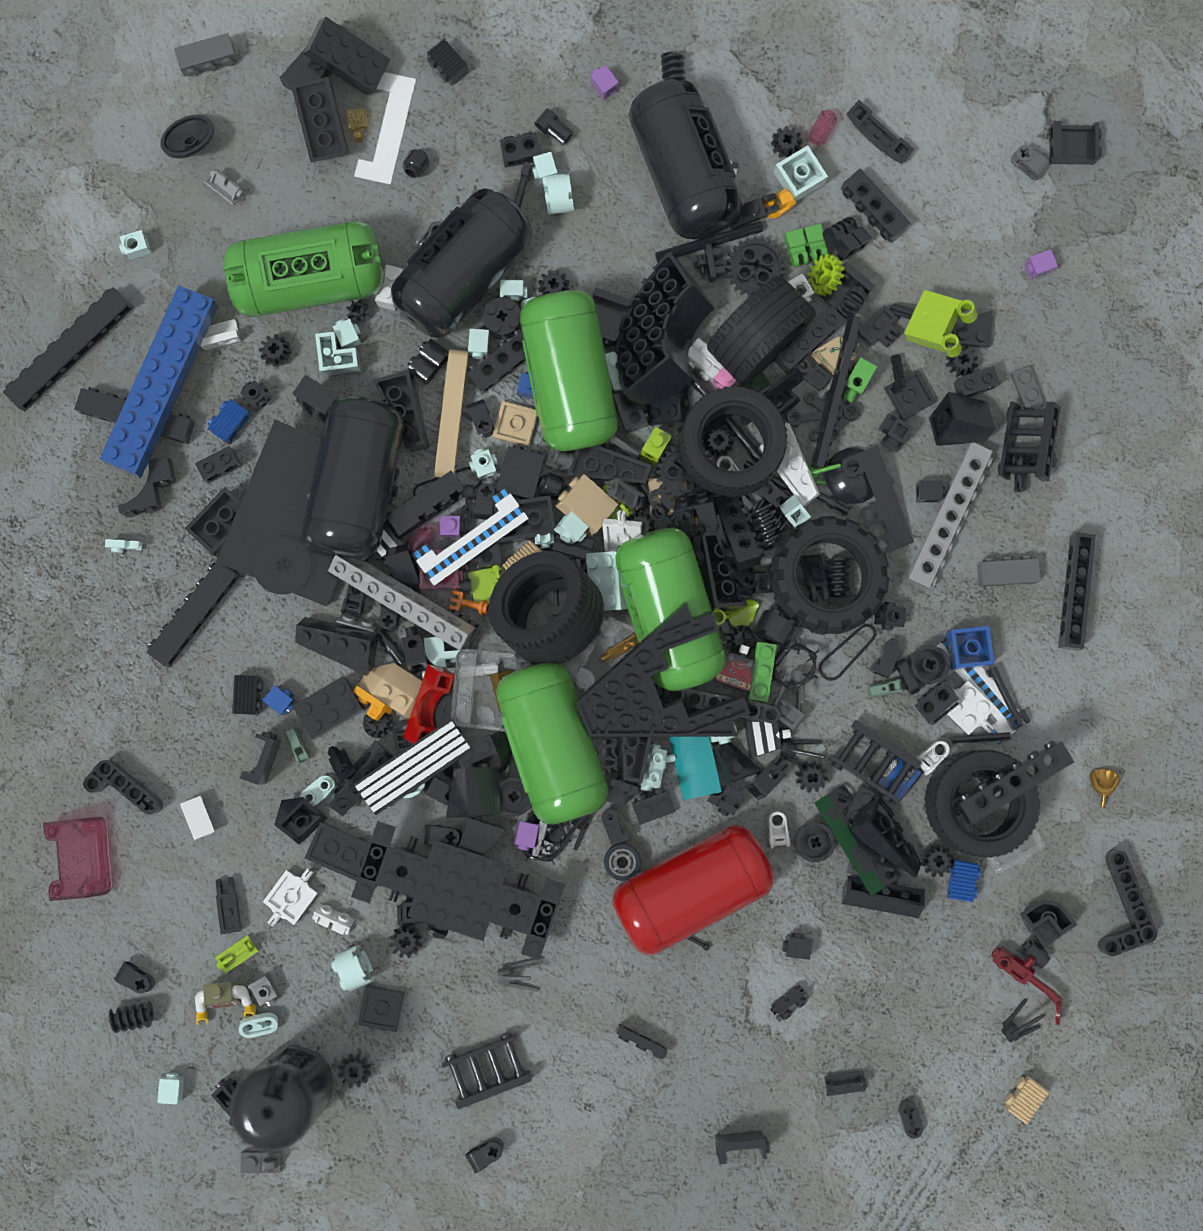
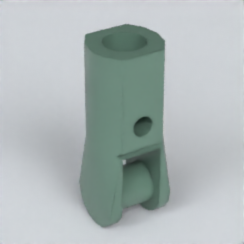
M902 679L868 685L870 698L905 691L902 689ZM889 684H894L895 691H890Z
M293 728L285 732L297 763L301 764V761L305 759L310 760L298 729ZM301 747L303 752L298 754L296 749Z

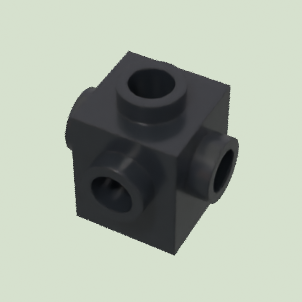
M255 380L246 383L240 392L244 396L241 400L248 408L252 406L256 411L264 408L268 401L271 400L266 394L269 390L262 382L258 384Z
M884 602V605H881L874 615V624L881 625V629L884 630L903 628L905 625L906 608L896 607V603Z

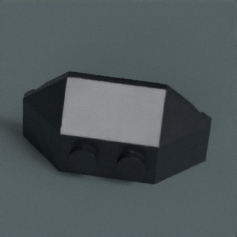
M503 729L469 743L468 745L472 751L443 770L445 776L452 779L454 769L462 768L463 764H474V767H478V764H490V767H498V774L506 771L513 754L506 730Z

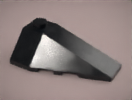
M878 796L856 816L851 830L864 844L911 876L917 877L922 862L912 844L906 842L902 832L904 830L902 827L897 826L893 819L895 815L892 809Z

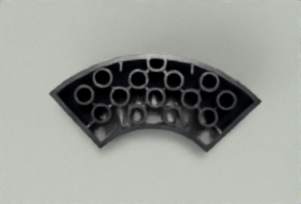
M671 251L653 267L654 271L648 279H643L641 282L643 285L638 293L633 294L628 304L630 308L626 316L623 315L620 323L619 340H616L615 353L617 354V362L615 365L616 369H618L620 386L629 399L640 404L662 402L674 396L693 381L688 368L690 344L700 324L715 309L694 278Z

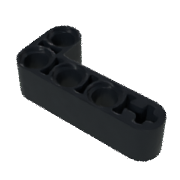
M113 760L100 761L83 781L84 789L91 793L101 792L110 784L145 814L159 813L163 807L159 797ZM107 763L111 767V771L108 774L104 772V766ZM121 776H124L126 780L123 786L118 782ZM93 779L98 781L96 789L91 785ZM136 788L140 790L139 798H135L133 795V791ZM148 802H154L152 805L154 809H149L151 805Z

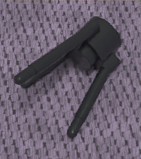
M788 739V741L783 740L780 756H784V760L791 761L797 765L800 764L804 767L805 764L793 758L796 757V753L825 759V755L797 749V745H794L821 744V740Z
M587 815L571 821L573 827L562 841L561 846L567 843L576 829H581L574 846V850H577L585 830L590 825L587 823L590 820ZM570 821L563 822V827ZM557 826L546 838L550 839L561 829Z
M1024 999L1011 1016L1002 1023L1004 1028L1001 1031L1010 1043L1039 1029L1040 1025L1027 1028L1046 1016L1045 1013H1042L1021 1027H1018L1015 1022L1011 1024L1012 1020L1026 1004L1027 999Z

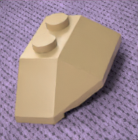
M390 663L372 668V671L367 676L364 675L358 686L409 719L422 681L395 663Z

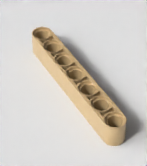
M449 350L435 463V477L441 478L450 470L454 475L456 472L469 362L468 351Z

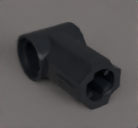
M548 108L534 122L535 126L542 133H548L562 145L567 144L573 135V131L563 124L558 116Z

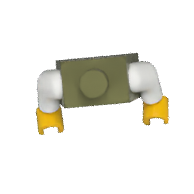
M228 981L203 985V990L195 995L197 1025H199V1020H205L206 1024L208 1023V1012L206 1009L243 1005L245 1006V1018L249 1016V1013L253 1014V1016L256 1015L257 1006L252 1003L247 988L239 983Z

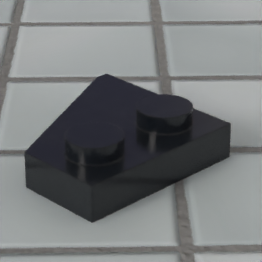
M993 311L977 315V319L972 323H964L962 321L954 325L952 334L958 337L961 346L990 347Z
M731 742L717 745L712 749L729 783L756 775L761 771L755 763Z

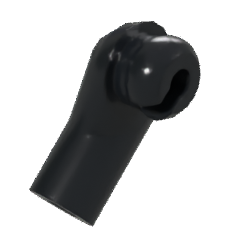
M637 484L634 487L645 494L644 497L638 498L639 505L637 508H634L639 513L646 510L648 495Z

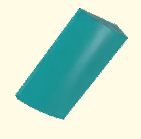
M669 737L672 753L676 757L674 762L683 800L722 792L710 737Z

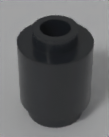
M1028 939L1021 946V954L1026 959L1029 956H1033L1036 959L1033 966L1039 969L1046 966L1051 959L1048 956L1049 953L1035 939L1031 941Z

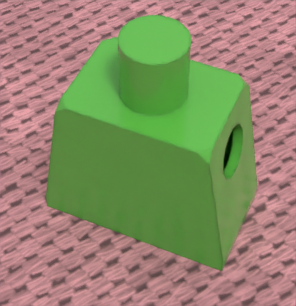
M860 357L847 379V390L842 398L852 403L856 395L860 396L877 366ZM854 380L860 382L859 386L853 384Z

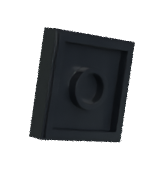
M918 369L904 376L906 382L904 389L897 390L895 382L884 388L902 421L936 403Z
M366 985L358 1025L397 1032L405 992Z

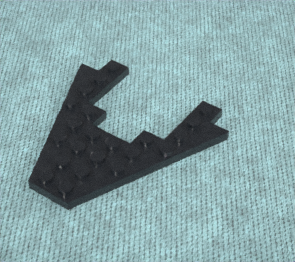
M687 601L684 602L575 700L589 737L738 736L732 720L750 714L743 694L687 715L682 699L662 705L651 678L652 675L669 669L663 654L664 651L719 631L712 610L692 617Z

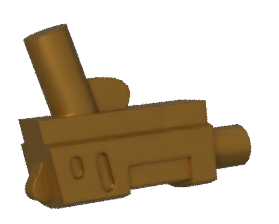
M632 634L615 646L606 649L607 652L600 656L603 663L609 659L614 660L634 648L638 644L637 636Z

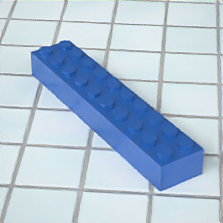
M178 285L101 454L100 460L105 464L142 478L200 349L201 342L217 311L218 305L214 299Z

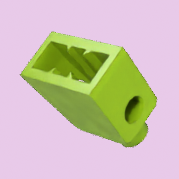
M655 426L642 448L639 459L656 468L660 457L663 456L673 436Z

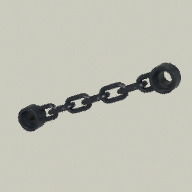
M469 484L463 486L462 498H465V505L461 509V520L465 523V529L461 532V538L470 532L468 530V523L472 519V508L468 505V500H473L474 485ZM469 508V519L465 517L464 520V509L468 511ZM469 560L467 562V570L465 567L463 569L462 566L460 567V571L463 573V580H459V592H463V594H470L471 579H466V573L470 571Z

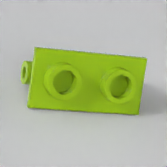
M247 935L215 957L218 961L216 965L220 970L223 969L225 973H228L257 953L258 949Z

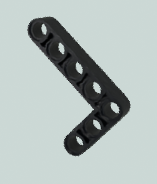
M1110 850L1107 852L1105 860L1131 927L1102 937L1098 941V949L1106 955L1116 956L1155 941L1157 929L1127 854L1119 850ZM1116 854H1119L1120 861L1115 864L1113 858ZM1125 872L1127 874V880L1125 882H1122L1121 875ZM1130 891H1133L1134 898L1130 901L1128 899V893ZM1140 909L1141 917L1136 919L1135 912ZM1145 928H1148L1149 934L1144 938L1142 932ZM1130 935V942L1125 944V936ZM1111 941L1113 947L1110 951H1107L1106 944Z

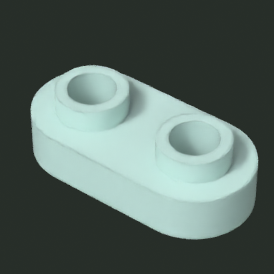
M321 776L303 790L300 797H304L307 800V795L311 794L313 799L309 802L316 806L324 800L336 786V783L330 776ZM323 782L328 783L327 789L322 788Z
M270 1012L246 1017L240 1021L239 1033L245 1038L273 1033L278 1027V1017Z

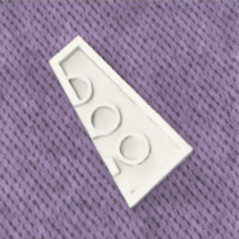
M786 423L787 449L777 472L803 506H807L820 493L790 423ZM763 444L759 447L762 453L764 448Z

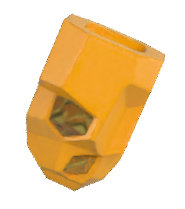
M786 188L776 194L777 198L774 201L766 204L765 209L775 204L780 206L778 211L767 215V218H780L795 207V199Z

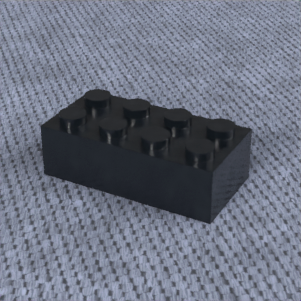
M328 17L319 20L303 52L305 56L366 95L375 92L390 61V58Z
M331 77L291 85L310 162L350 154Z

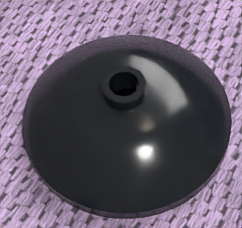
M203 115L183 117L172 123L165 130L160 141L161 148L167 156L183 159L192 157L209 145L214 135V126L211 120Z
M843 449L836 453L827 465L841 464L839 468L826 471L825 477L831 493L842 502L860 504L874 496L865 472L859 476L849 478L846 476L842 466L844 459L865 451L864 449ZM851 460L847 463L849 472L858 470L859 464L857 461Z

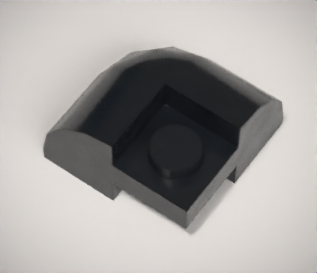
M1051 900L1037 902L1020 914L1026 928L1034 935L1042 948L1061 938L1077 926L1067 910L1060 903Z

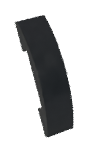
M858 100L847 112V117L874 146L896 162L902 164L915 149L901 137L898 139L871 115L872 111Z

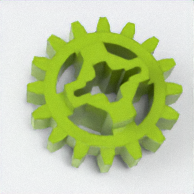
M826 254L825 256L821 255L819 261H814L815 265L810 266L812 272L808 273V276H810L808 283L811 284L810 286L814 293L826 296V294L831 295L832 290L837 291V284L841 285L840 278L844 277L841 272L845 269L841 266L843 262L838 257Z

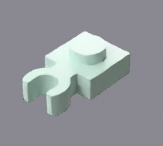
M550 533L543 536L537 534V537H535V545L539 546L540 549H550L551 545L554 544V535Z
M106 539L105 547L111 549L113 553H123V550H142V543L140 541Z

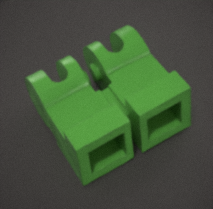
M821 224L805 227L804 230L801 228L786 232L783 237L793 268L799 267L798 257L801 258L803 265H808L806 247L809 248V257L812 263H815L814 261L817 260V253H819V256L828 254Z

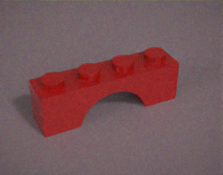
M427 665L403 735L412 744L436 729L433 721L436 703L442 695L449 693L455 677L453 673L445 668Z

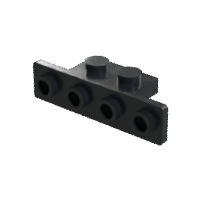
M797 367L762 394L767 399H770L772 404L776 405L775 407L779 409V413L782 416L800 402L799 397L791 391L803 381L800 370ZM740 416L745 426L751 423L748 419Z

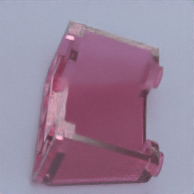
M90 817L43 823L45 838L48 841H56L59 880L52 881L49 885V901L81 899L108 894L112 888L108 830L105 819L103 817Z

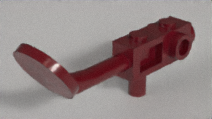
M997 946L991 953L993 957L992 962L1010 974L1016 981L1021 982L1023 985H1026L1029 981L1044 992L1056 1006V1025H1060L1062 997L1034 976L1035 969L1031 966L1036 962V959L1033 956H1029L1024 962L1004 946L1001 948Z

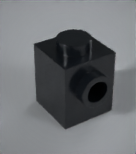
M792 933V936L787 935L786 940H783L782 951L785 952L784 955L786 957L810 960L812 939L803 937L804 934Z

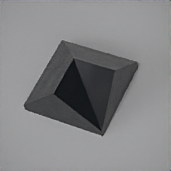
M304 797L281 800L274 825L300 845L319 826L320 822H324L327 819V816Z

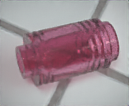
M826 109L820 112L809 132V141L811 143L821 146L826 142L837 121L833 111Z
M419 527L406 543H409L412 553H414L427 543L430 545L434 540L432 537L434 533L427 527L423 529Z

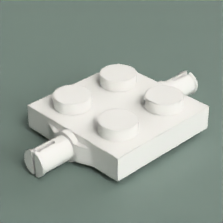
M621 510L617 512L618 520L604 519L602 524L605 552L617 551L622 543L642 535V522L627 521L625 511L621 512Z
M967 680L960 688L953 689L963 702L947 715L968 735L979 726H982L990 733L995 727L987 721V718L996 707Z
M307 868L301 877L294 875L289 870L284 872L263 901L274 912L267 922L274 927L280 918L288 920L293 925L297 923L318 894L307 882L314 873L312 870L310 871Z

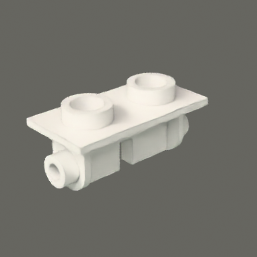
M321 903L314 911L312 918L315 920V923L327 928L330 922L333 923L331 930L341 935H348L351 930L350 927L355 921L348 914L338 912L332 909V907Z

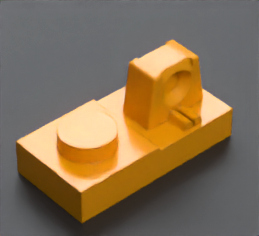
M356 686L353 693L359 696L357 700L365 705L371 704L367 715L378 721L385 712L388 714L392 712L393 709L359 686Z

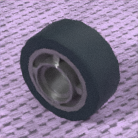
M625 843L615 844L609 848L604 858L605 870L609 876L615 880L625 881L638 873L641 861L635 848ZM619 857L627 858L628 863L625 867L617 865Z

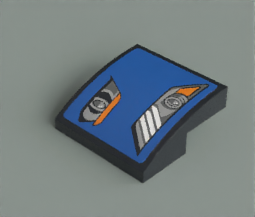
M898 758L893 760L877 785L887 791L902 769L903 762ZM880 763V764L878 765V767L871 773V775L869 776L870 779L873 777V775L875 774V772L877 771V769L879 768V766L881 765V763ZM915 769L909 771L895 792L894 796L898 798V803L923 774L920 769L918 771Z

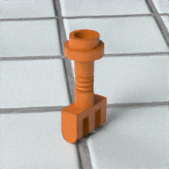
M452 590V594L458 596V599L450 598V602L456 603V606L448 605V609H455L461 612L462 607H468L478 610L480 615L489 613V603L487 600H481L480 603L465 599L466 594H463V592Z

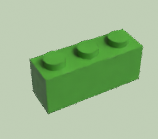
M762 642L755 643L753 655L755 665L751 690L747 695V699L764 703L768 702L777 645Z

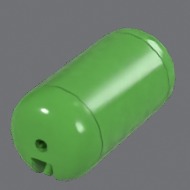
M350 221L240 240L231 244L226 249L223 258L228 292L232 304L242 315L247 317H259L368 298L376 295L384 283L383 261L374 229L363 221Z
M567 290L532 298L523 305L520 311V323L524 339L522 342L537 417L540 420L545 443L556 451H572L607 443L616 435L618 430V418L616 416L617 413L598 313H596L597 307L594 299L582 290Z
M665 528L648 532L622 543L617 549L615 556L616 568L638 643L686 601L692 617L712 610L691 541L680 529ZM714 632L664 651L663 654L669 669L654 674L651 678L659 687L670 691L692 688L716 678L724 670L726 664L725 652L719 632Z
M543 662L517 670L503 677L498 683L496 690L497 700L503 716L501 718L525 793H528L533 812L537 818L543 823L552 825L567 822L601 809L607 802L608 787L592 738L589 737L575 704L578 695L568 668L563 664Z

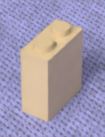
M585 474L579 478L576 476L569 483V490H564L558 497L559 502L556 507L565 515L572 511L589 526L585 533L591 536L597 533L603 525V520L611 515L618 504Z

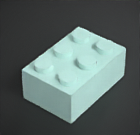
M617 551L586 553L587 574L602 593L604 610L628 609L616 568L615 556Z

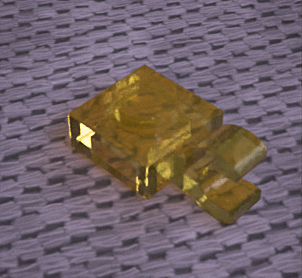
M348 109V129L353 130L355 142H363L362 129H368L366 109Z

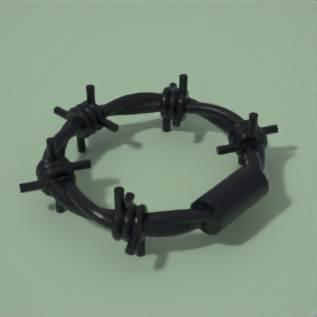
M795 640L793 646L786 650L781 649L775 657L773 680L771 682L776 681L794 693L797 687L806 684L815 677L818 678L814 674L816 672V653L820 651L813 652ZM790 650L797 651V654H799L800 650L807 651L810 657L807 662L810 660L813 662L811 671L806 674L803 673L806 678L800 683L792 682V679H790L789 683L782 682L779 675L782 671L777 673L776 670Z
M532 810V817L527 822L538 821L540 824V819L537 818ZM562 823L556 824L553 827L555 829L558 826L562 831L560 842L556 841L557 844H560L558 851L552 855L545 854L546 857H536L530 851L532 848L529 851L523 850L527 857L524 860L525 862L531 858L544 862L552 861L553 865H555L553 859L565 848V845L561 846L562 841L566 837Z

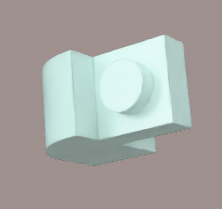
M438 637L424 638L426 656L434 665L447 668V660H450V663H460L461 659H466L465 650L446 651L445 641Z

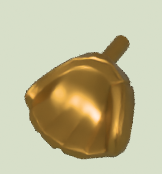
M1100 768L1090 772V781L1093 789L1102 795L1100 807H1105L1107 796H1110L1115 791L1120 782V777L1117 773L1108 768Z

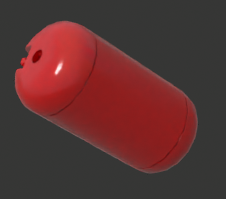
M731 825L629 878V880H625L614 890L612 904L635 949L644 955H655L765 897L770 893L774 885V873L765 852L752 832L742 825Z

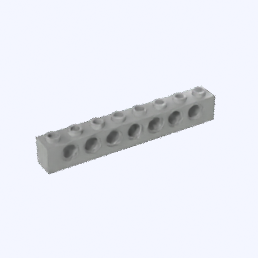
M977 443L968 444L905 581L924 590L935 585L938 578L935 575L938 569L941 570L946 561L943 558L946 552H950L954 544L951 542L954 535H958L961 529L959 523L962 518L965 519L969 512L967 506L976 497L977 491L975 489L977 484L980 485L985 477L983 471L985 467L988 468L993 460L990 457L993 452L992 450ZM970 462H976L978 470L972 469ZM963 478L970 481V487L963 485ZM955 495L962 498V504L955 502ZM947 512L954 514V521L947 519ZM939 529L946 531V538L939 536ZM932 546L938 548V555H933L931 553ZM924 563L931 566L930 573L923 570Z
M335 555L328 569L330 573L458 650H461L468 644L475 630V627L362 559Z

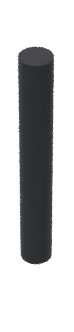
M1010 732L951 736L952 744L1011 739Z

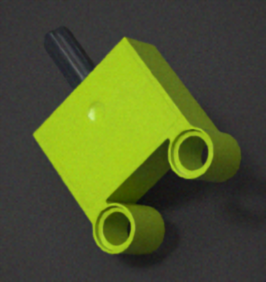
M927 290L923 291L915 309L896 303L890 306V311L896 316L910 319L904 332L907 341L945 352L949 357H956L962 351L958 337L951 334L958 317L960 316L964 323H972L977 319L978 315L974 303L970 300L961 301ZM966 310H971L969 313L964 314ZM955 343V346L948 348L950 344Z

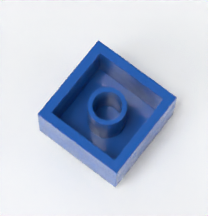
M989 626L955 629L946 632L951 670L987 667L995 664Z

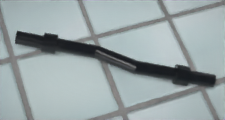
M746 460L743 467L748 469L754 464ZM775 476L771 478V481L779 488L791 491L781 479ZM819 491L820 494L816 497L818 500L824 502L830 509L834 508L845 515L848 514L850 508L837 502L838 499L832 496L829 497Z

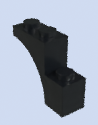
M169 457L149 460L148 478L143 489L132 500L118 505L120 514L126 515V517H135L138 515L137 513L144 511L145 513H154L156 509L162 508L158 486L168 487L171 486V483L176 482L173 463Z

